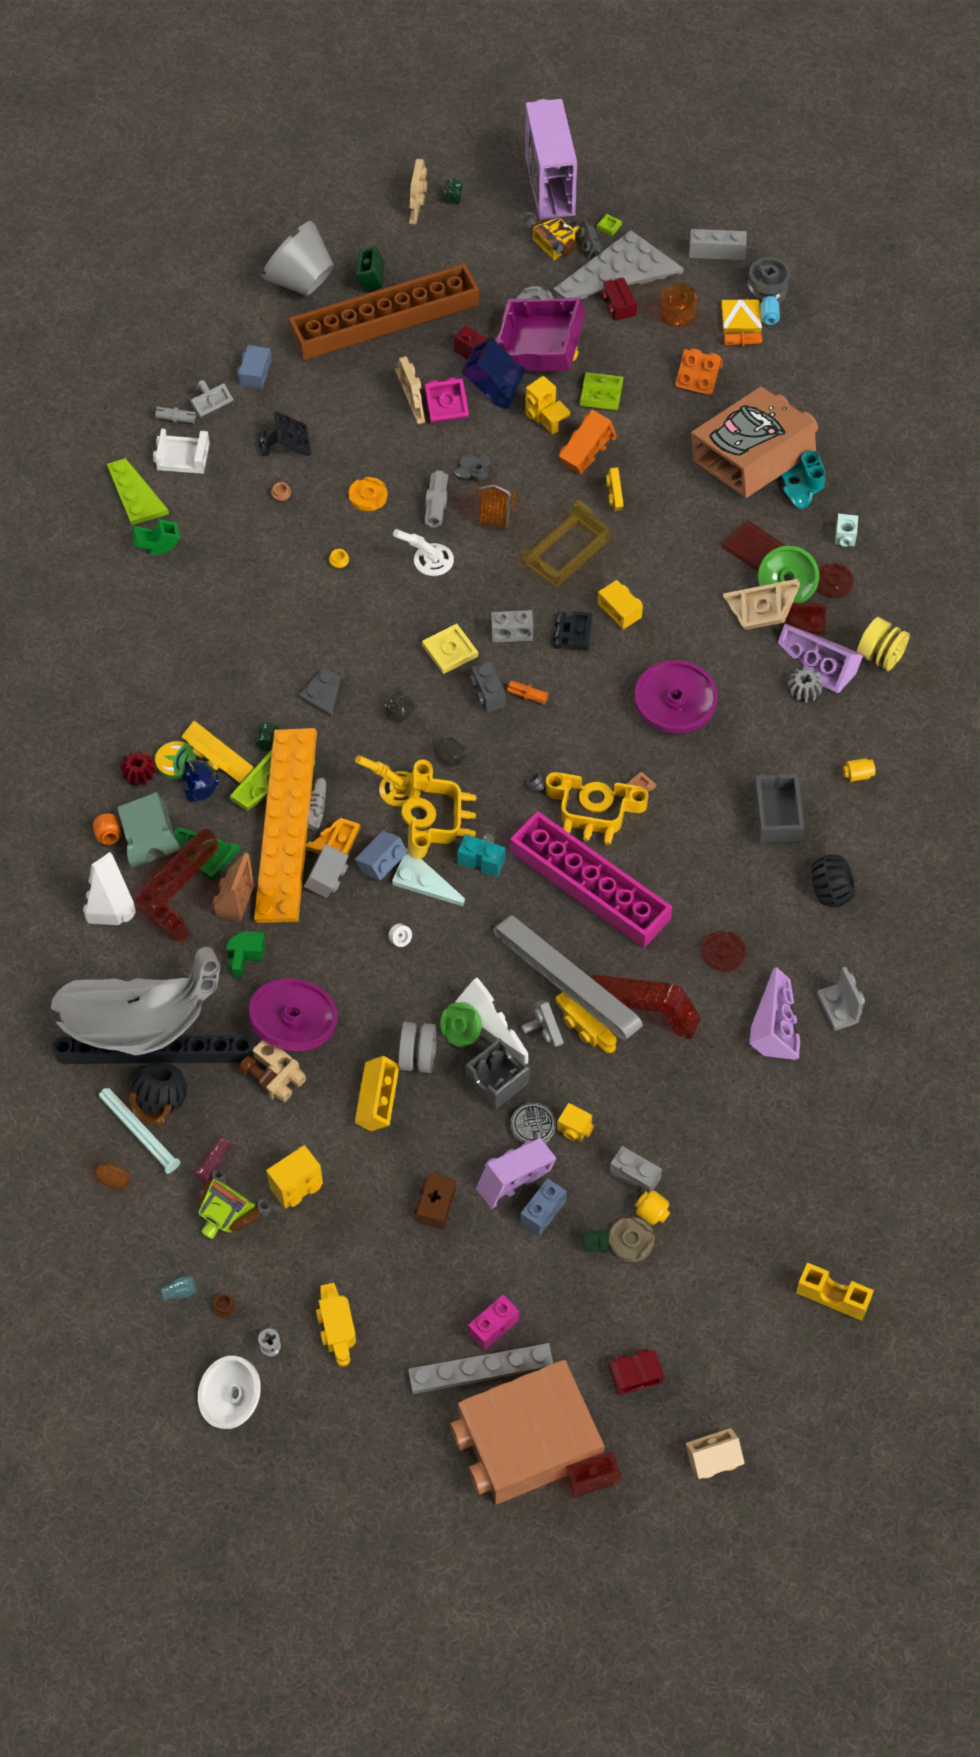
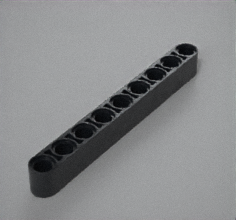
M245 1035L179 1036L164 1048L140 1055H132L118 1050L104 1052L106 1049L85 1044L71 1036L59 1037L55 1039L52 1045L56 1060L62 1064L241 1063L247 1056L253 1058L252 1040ZM242 1047L248 1048L245 1051H239ZM174 1048H180V1050L176 1052L172 1051V1049ZM196 1048H203L201 1051H194ZM218 1048H225L223 1051H216ZM62 1049H68L66 1052H60ZM84 1049H90L88 1052H82Z

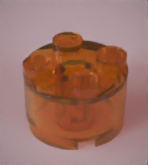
M674 283V286H666L662 290L660 297L659 313L661 321L672 326L688 327L697 316L698 294L695 293L691 285L686 283Z

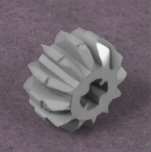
M806 667L803 668V671L796 669L795 674L790 675L788 688L791 696H796L797 701L801 698H804L805 702L808 701V698L814 701L816 695L820 696L823 681L820 673H815L814 668L810 671Z

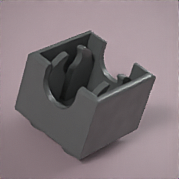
M499 1038L466 1064V1080L496 1110L529 1084L530 1068L522 1060L517 1063L510 1055L508 1046Z

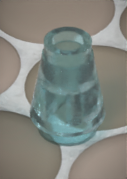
M184 1275L161 1287L164 1301L193 1297V1294L198 1293L196 1282L192 1275Z

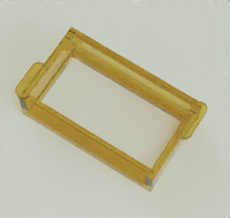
M577 500L573 504L572 514L531 551L526 547L522 549L521 562L527 563L556 585V587H559L610 541L611 529L592 515L593 510ZM578 522L596 535L597 538L558 572L547 562L541 560L539 556Z

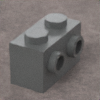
M492 662L472 667V676L469 677L472 688L476 689L478 701L480 704H483L486 713L506 707V693Z

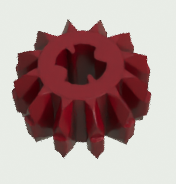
M139 750L137 754H134L130 751V757L124 756L120 769L122 777L127 779L129 785L135 781V785L138 787L140 782L146 785L147 779L153 780V774L156 773L157 769L153 757H150L148 752L142 754Z

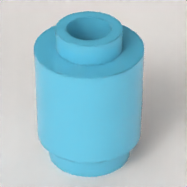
M773 296L763 298L760 304L761 321L764 324L773 325L780 319L779 302Z

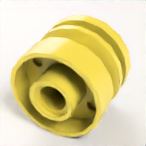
M876 617L862 635L857 653L862 654L863 658L871 661L877 655L876 665L881 666L883 664V669L890 671L904 654L910 633L906 631L901 632L899 627H895L890 632L891 623Z

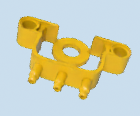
M418 760L414 764L410 776L409 800L403 804L401 810L402 819L408 825V853L415 859L425 857L431 842L449 844L455 840L456 836L464 837L466 834L475 837L476 835L474 830L460 828L461 818H476V813L461 810V801H476V795L461 792L460 787L454 782L433 779V767L426 760ZM416 790L444 794L453 799V830L434 828L425 831L417 830L426 829L434 823L436 810L428 800L420 797L416 798L414 795ZM415 807L422 808L427 816L424 819H416L412 816L411 810Z
M553 772L546 777L547 796L552 799L563 800L561 819L564 823L563 829L568 833L571 832V828L584 830V841H589L594 831L605 833L604 843L610 845L614 833L620 830L625 811L642 813L647 809L648 792L640 786L615 783L614 791H612L608 785L601 782H591L582 786L581 776ZM571 788L580 789L579 802L581 806L593 813H601L609 809L614 801V795L624 797L618 818L608 821L568 813L566 806L569 799V790ZM593 791H599L603 793L605 798L601 803H592L588 799L589 794Z

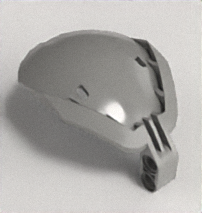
M203 947L196 952L193 969L189 978L168 980L136 978L128 982L115 978L74 980L58 990L52 999L51 1009L60 1015L61 1022H56V1024L78 1041L98 1048L118 1050L132 1055L149 1053L169 1045L193 1024L200 1014L202 1001L217 988L220 963L212 948ZM139 998L138 1001H135L133 1003L127 1002L129 1000Z

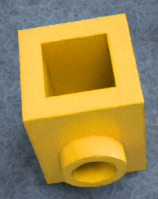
M568 1103L558 1119L557 1130L562 1132L569 1140L575 1141L576 1139L582 1142L585 1136H590L594 1128L592 1124L593 1115Z

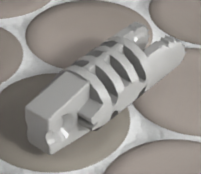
M318 778L315 784H312L308 828L314 831L320 827L324 813L327 786L323 778Z

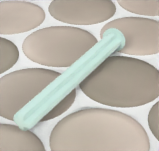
M104 1088L99 1094L100 1099L165 1168L164 1171L167 1174L174 1171L180 1165V1160L178 1158L175 1159L110 1088Z

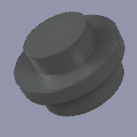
M540 773L532 775L527 780L528 789L531 792L542 790L546 786V776Z

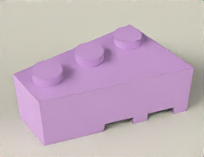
M541 1138L534 1141L529 1140L516 1150L510 1149L503 1156L497 1159H490L485 1164V1169L476 1190L489 1207L493 1209L497 1206V1201L506 1194L509 1198L515 1194L513 1190L524 1183L528 1186L549 1172L556 1157Z

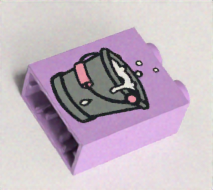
M541 99L536 102L526 103L525 159L539 220L574 216L576 210L577 159L562 99Z

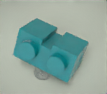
M491 833L485 834L482 840L465 834L458 849V864L471 869H475L477 866L481 868V872L498 877L505 862L506 847L494 844L495 837Z

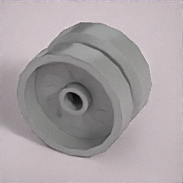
M404 1021L400 1040L399 1070L412 1071L417 1058L419 1072H432L437 1046L436 1024L424 1023L418 1037L417 1024Z

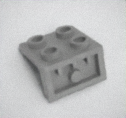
M847 967L841 968L838 984L817 991V996L834 1031L859 1023L863 1004H865L862 992H858L855 986V977L852 973H849Z

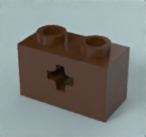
M429 1173L427 1181L423 1180L420 1190V1194H423L422 1199L416 1202L414 1214L417 1215V1223L440 1229L445 1228L456 1192V1179Z

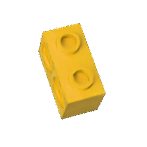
M544 376L526 387L525 413L529 419L540 423L541 410L556 403V386Z

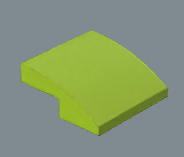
M586 372L580 406L618 410L624 377Z

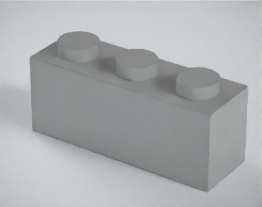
M691 229L689 258L745 260L747 231Z

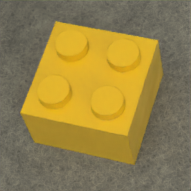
M305 1145L266 1170L269 1188L285 1209L289 1206H296L302 1201V1197L308 1193L313 1194L317 1192L323 1184L321 1166Z

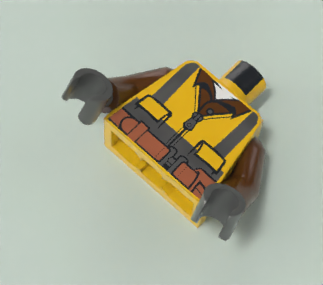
M526 213L523 220L527 222L526 225L528 227H533V240L553 260H556L562 254H571L575 246V233L579 228L575 221L568 225L561 218L541 221L533 213Z

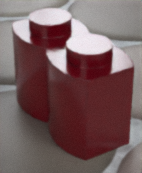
M642 1349L637 1351L633 1357L621 1355L615 1357L612 1360L613 1362L609 1364V1371L617 1395L661 1384L664 1380V1374L655 1350Z

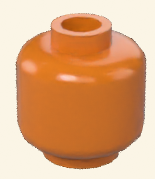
M106 813L94 819L93 832L99 843L112 845L121 838L122 828L117 816Z

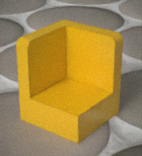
M559 400L541 410V424L553 435L558 432L559 421L570 416V411Z

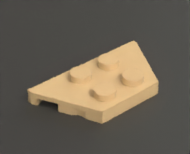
M416 159L410 191V208L412 210L409 224H417L420 205H424L425 195L423 192L427 191V168L423 159Z
M407 356L399 358L395 372L417 424L425 423L422 398L419 390L421 389L420 379L415 377L414 365L409 363Z
M794 579L724 593L723 597L745 630L784 623L800 587V581Z

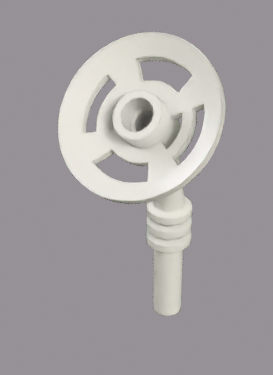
M398 529L394 530V537L407 541L411 546L419 548L414 555V564L421 573L429 576H438L451 569L454 556L449 548L442 544H429L425 541L424 537L416 534H408ZM442 551H446L449 557L448 560L444 559ZM419 556H424L426 563L424 566L421 565ZM442 565L444 566V567H442V568H440V569H435V570H432V569H431V568L440 567V566H442Z

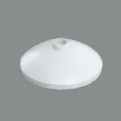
M226 1356L215 1361L206 1370L198 1389V1405L202 1416L209 1424L221 1429H232L243 1424L252 1415L258 1404L261 1389L259 1375L255 1367L242 1357Z

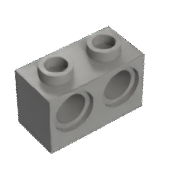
M532 610L491 612L492 642L533 641Z

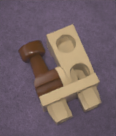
M263 1040L253 1049L254 1059L251 1056H247L238 1068L243 1074L250 1073L257 1079L261 1091L266 1093L272 1100L276 1097L286 1102L292 1094V1090L286 1085L291 1081L294 1085L300 1087L306 1081V1075L299 1069V1063L295 1059H292L282 1049L271 1046ZM256 1061L259 1064L262 1063L265 1067H267V1069L263 1071L262 1069L258 1068L256 1066Z

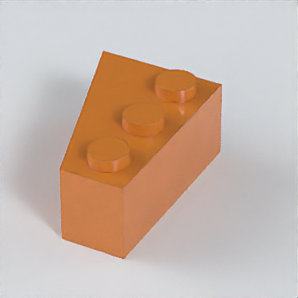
M594 410L589 415L587 414L583 418L579 429L572 433L568 444L560 450L559 458L561 463L581 475L595 460V454L599 450L603 452L606 449L605 444L609 439L614 440L617 437L612 421Z

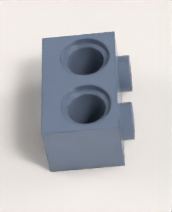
M547 1178L521 1212V1224L540 1236L566 1202L567 1191Z

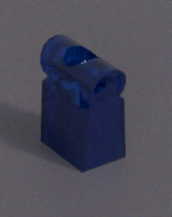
M490 337L474 346L461 374L485 395H490L491 401L495 406L507 409L514 398L517 385L520 384L526 369L521 364L515 363L514 359Z

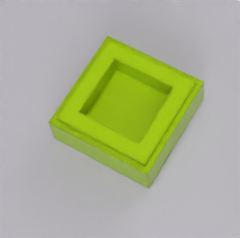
M606 214L597 224L596 229L613 236L622 225V221Z

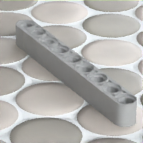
M510 915L493 929L498 939L501 938L508 948L620 1039L627 1040L643 1026L640 1018L514 916Z

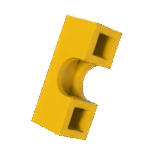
M810 1263L806 1264L796 1291L801 1296L861 1321L865 1316L874 1290L851 1281L850 1285L836 1283L829 1277V1271Z

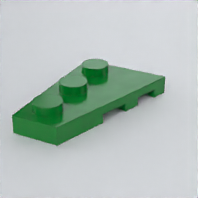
M179 827L173 832L175 839L182 848V850L175 853L213 881L241 849L240 845L225 843L217 838H208L200 833Z

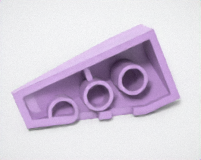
M788 624L784 625L778 644L793 659H798L805 665L804 667L808 671L814 668L815 673H820L823 687L839 693L856 675L863 657L862 654Z

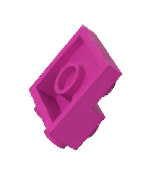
M453 377L442 382L432 380L424 385L431 423L469 418L463 379Z

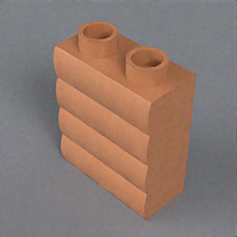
M566 1360L556 1362L539 1371L526 1374L511 1382L499 1385L459 1402V1419L449 1423L459 1450L471 1447L478 1462L468 1467L477 1493L480 1495L490 1491L496 1505L599 1463L604 1458L605 1446Z

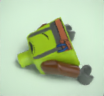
M218 1170L212 1172V1179H209L199 1191V1215L208 1220L201 1232L211 1239L214 1238L219 1228L229 1233L238 1231L260 1217L268 1216L271 1211V1206L267 1209L261 1208L265 1205V1200L263 1199L258 1202L257 1208H254V1203L226 1185L225 1173L222 1177L217 1178L219 1175Z

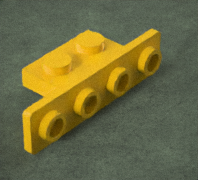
M195 721L192 722L182 735V738L194 747L192 752L201 759L205 756L209 759L207 764L215 770L221 768L239 783H242L254 770L252 765Z

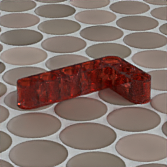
M203 829L198 832L137 894L135 899L140 911L170 938L178 942L187 939L189 928L182 917L166 905V903L219 850V842L214 832L210 829ZM207 840H212L209 844H204ZM197 855L194 859L189 860L191 856ZM182 870L178 875H174L176 871ZM167 885L165 889L159 890L161 886ZM151 901L149 905L143 906L145 902ZM166 913L165 917L161 919L158 918L161 914ZM182 926L180 930L173 931L176 927Z
M591 975L590 978L626 1007L662 1012L678 1036L683 1037L684 1035L686 1039L693 1038L701 1017L685 991L678 985Z

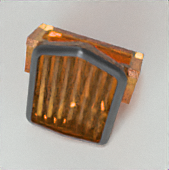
M498 484L476 486L477 526L508 530L512 509L518 507V492L509 491Z

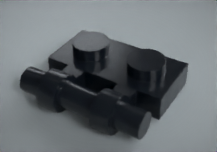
M572 611V616L569 618L566 617L565 612H558L554 624L556 627V632L553 634L554 648L561 649L562 643L568 642V649L588 651L592 613ZM570 627V632H564V628Z

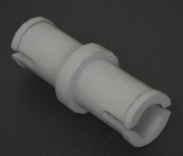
M157 406L156 419L172 420L173 423H177V421L195 423V411L179 410L177 407L171 409Z

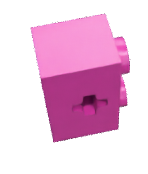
M502 1295L468 1325V1335L485 1351L519 1321V1310Z

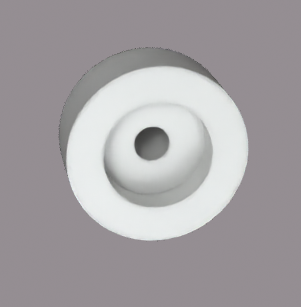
M396 924L390 929L389 940L394 945L404 947L411 941L412 932L409 927L403 924Z

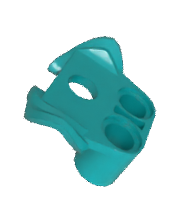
M812 450L804 452L800 463L780 475L785 484L782 487L784 493L799 509L806 508L810 504L812 496L821 491L825 486V469L818 453ZM795 477L798 478L800 482L797 484H791L789 483V479Z

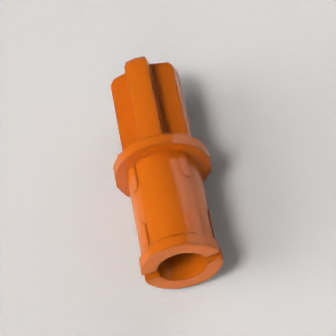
M741 331V333L724 334L725 346L742 345L744 347V344H760L762 342L761 333H744Z
M510 681L507 687L509 693L524 697L526 701L529 699L545 705L549 692L533 688L530 684L526 686L515 681Z

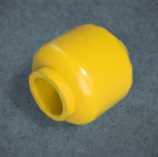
M654 1190L649 1193L645 1191L635 1204L637 1207L636 1214L650 1225H654L658 1221L663 1223L670 1214L667 1210L669 1201Z

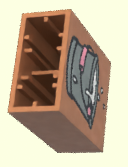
M761 386L691 432L693 459L703 469L747 498L800 463L804 452L809 450L816 452L815 433L818 431V425L810 413H801L792 407L784 396L780 394L775 396Z

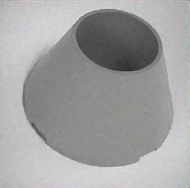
M308 221L297 229L299 233L294 237L289 236L272 255L263 269L266 272L265 275L261 274L265 281L308 296L329 276L334 268V264L315 223L312 221Z

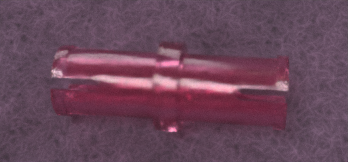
M219 1137L211 1152L205 1155V1161L195 1173L199 1180L208 1182L216 1167L221 1166L222 1158L232 1146L227 1139Z

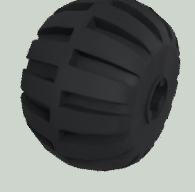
M836 854L824 855L811 866L812 883L816 896L822 905L841 907L854 898L855 884L847 860L843 856Z
M153 1062L144 1065L136 1072L131 1082V1095L135 1104L144 1112L152 1113V1115H167L176 1111L183 1104L187 1095V1082L177 1067L171 1064L167 1065L164 1062Z

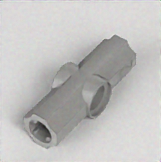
M436 471L431 474L429 490L427 489L425 524L435 528L442 525L444 509H446L448 474H445L443 471Z

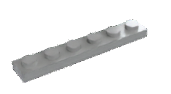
M546 1343L415 1367L408 1370L412 1393L416 1394L539 1371L553 1364L550 1345Z

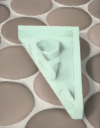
M406 848L407 853L402 857L392 880V885L464 906L465 898L422 859L411 857L408 853V848Z

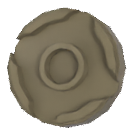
M638 1217L622 1218L613 1224L609 1232L608 1243L611 1251L617 1258L625 1262H638L650 1255L654 1248L655 1237L652 1227L646 1221Z

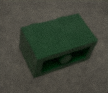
M377 246L359 250L356 276L364 292L382 288L385 262Z

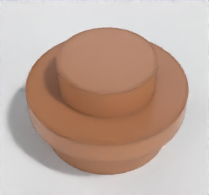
M278 482L273 486L271 494L275 500L284 501L291 496V489L286 483Z

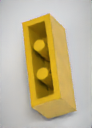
M385 1056L365 1062L355 1124L369 1131H375L390 1125L399 1072L398 1063Z

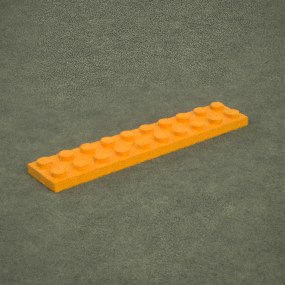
M315 728L274 730L254 917L256 923L299 921L317 739Z

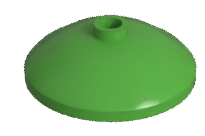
M782 546L772 550L766 555L759 567V586L784 582V576L788 574L791 576V580L798 579L800 581V587L791 606L804 603L813 595L818 586L819 570L816 561L807 551L796 546Z

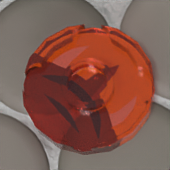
M834 563L833 565L824 564L818 568L819 582L816 591L821 595L837 599L850 593L854 580L852 572L847 567Z
M717 931L705 939L702 955L706 964L712 969L726 972L738 968L743 963L746 948L742 939L735 933Z

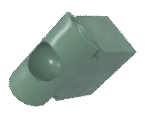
M157 792L117 807L128 842L127 855L132 868L151 862L158 857H164L182 850L174 837L167 806Z

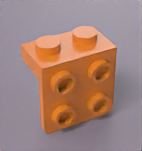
M685 349L675 383L676 387L711 395L718 371L723 366L722 358L714 353L707 355L697 349Z

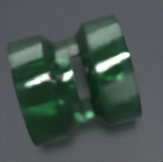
M457 179L446 181L443 193L445 203L453 205L460 203L463 191L461 181Z
M267 722L260 724L258 729L259 736L256 738L255 746L260 750L271 751L273 749L274 730H280L279 727Z
M585 1229L584 1252L599 1250L602 1253H608L609 1230L601 1229L598 1232L593 1229Z

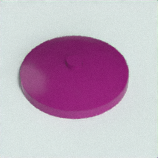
M680 660L664 661L648 668L638 679L634 695L636 709L646 723L660 731L677 734L691 732L704 726L714 715L718 700L717 687L712 677L701 667Z
M287 978L268 982L253 994L249 1004L248 1019L257 1036L269 1045L287 1051H307L323 1045L332 1037L337 1025L338 1011L330 995L319 986L304 980Z

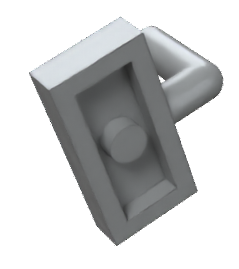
M201 380L195 390L197 393L203 392V394L190 401L200 419L232 403L233 398L224 383L210 390L206 382Z
M541 1000L534 1003L536 1019L521 1025L523 1033H528L543 1026L542 1036L546 1043L555 1047L563 1044L564 1042L549 1002Z

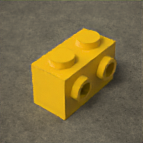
M618 580L598 592L597 604L623 630L642 618L643 605L641 601L635 598L629 592V589Z

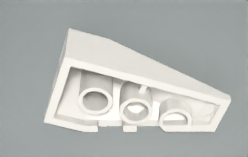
M109 852L91 866L89 877L91 888L90 891L86 892L88 903L83 908L85 919L90 924L120 925L123 922L130 921L136 913L134 902L113 855Z
M475 978L455 1003L466 1002L472 1005L478 1011L481 1018L482 1028L480 1036L492 1044L500 1038L508 1046V1051L517 1061L522 1060L527 1064L528 1052L512 1029L508 1031L505 1016L502 1012H496L492 1004L494 999L481 981Z

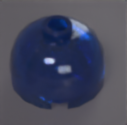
M188 760L184 763L182 781H186L188 790L184 789L186 799L189 802L206 800L212 796L216 786L219 785V775L215 773L214 768L204 760Z

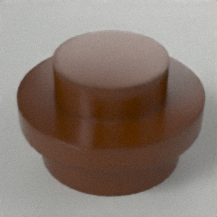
M226 1293L217 1295L212 1302L214 1313L220 1317L231 1315L236 1308L234 1298Z

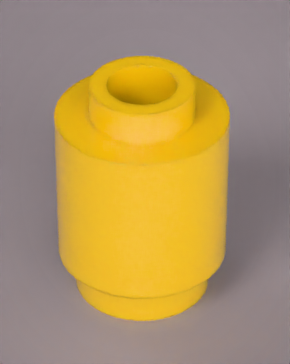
M863 758L846 761V765L843 766L844 778H848L849 782L870 779L871 776H875L873 760Z

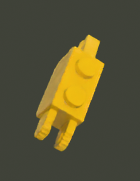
M564 992L558 995L556 1003L564 1012L563 1020L570 1029L574 1028L584 1043H590L593 1047L598 1045L604 1052L614 1053L617 1042L615 1035Z
M330 1283L321 1286L320 1309L316 1310L318 1323H323L325 1331L320 1332L323 1346L328 1345L329 1352L334 1351L337 1365L345 1367L350 1362L349 1348L355 1345L356 1335L348 1299L344 1296H339L335 1284Z

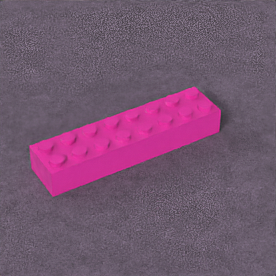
M537 811L510 839V853L642 948H645L671 920L672 906L540 812Z

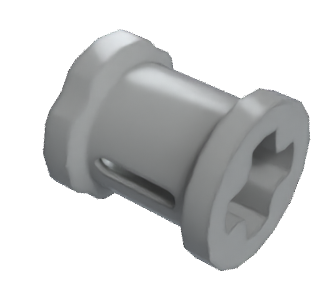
M274 1329L261 1331L258 1341L262 1354L269 1357L277 1355L281 1348L279 1334ZM271 1340L273 1344L269 1345L266 1341Z

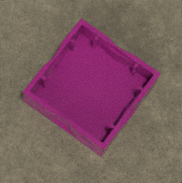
M554 298L549 300L508 299L502 328L497 336L492 352L496 369L498 371H570L586 315L581 298Z

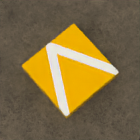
M722 300L723 333H741V331L744 333H761L759 300Z

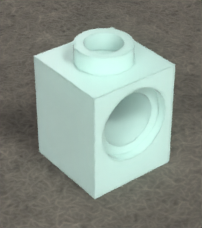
M838 514L835 544L844 547L855 546L858 516Z

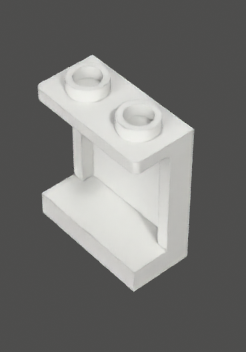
M161 429V434L156 439V447L158 448L153 453V462L156 463L157 470L204 474L210 444L208 431H200L199 438L167 436L166 429Z

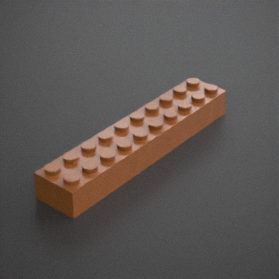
M462 264L289 318L290 334L303 360L479 306V288L467 266Z

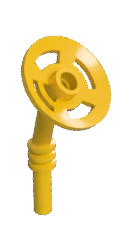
M360 755L356 757L355 762L371 769L374 774L384 777L379 786L381 798L391 806L403 807V804L409 800L411 773L406 771L393 772L388 765L381 762H374ZM386 783L390 784L391 792L388 795L385 792ZM421 790L415 791L414 795L416 798L420 796ZM408 797V799H406V800H400V801H399V800H394V798H399V799H400V798Z

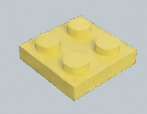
M458 624L422 641L423 648L443 674L478 657V651Z

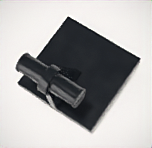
M275 411L276 427L268 435L265 430L258 432L260 439L258 445L261 448L262 456H268L270 454L269 446L277 442L304 455H311L306 424Z

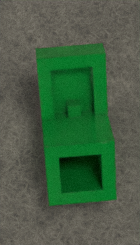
M159 519L153 529L134 526L131 530L133 545L148 549L149 555L170 551L180 539L177 523Z
M242 932L235 935L229 941L226 951L228 959H230L229 971H232L233 979H242L245 960L263 962L266 944L264 933Z

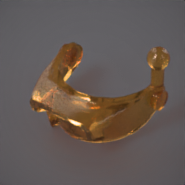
M132 1092L129 1100L132 1112L138 1120L155 1127H162L168 1113L171 1111L172 1107L170 1104H166L162 1114L152 1115V1113H146L142 1108H139L136 1103L137 1093Z

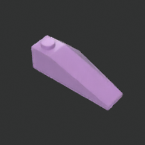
M777 967L771 973L752 1023L750 1044L763 1056L796 1060L799 1058L800 1037L799 1034H794L793 1024L797 1023V1018L793 1015L790 1005L794 1003L791 980Z

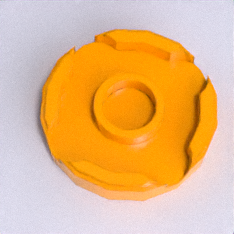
M365 477L364 480L360 481L359 479L356 480L348 491L350 503L353 507L362 511H375L381 508L388 498L385 484L379 479Z

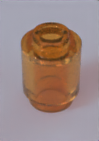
M105 1161L104 1164L100 1163L95 1173V1176L98 1177L97 1182L115 1190H125L131 1179V1173L127 1172V1169L109 1161Z

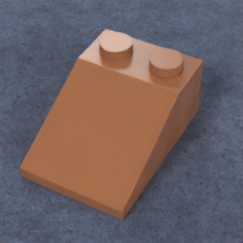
M244 853L228 869L225 878H221L219 884L220 892L218 896L215 895L212 903L216 917L241 923L254 888L248 853Z

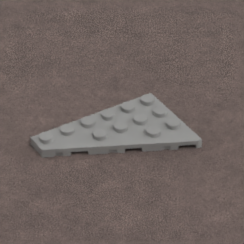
M630 230L553 288V293L559 298L584 299L588 298L589 295L601 294L605 281H614L617 278L623 277L628 286L637 283L640 285L656 279H664L669 275L677 273L680 275L683 273V267Z

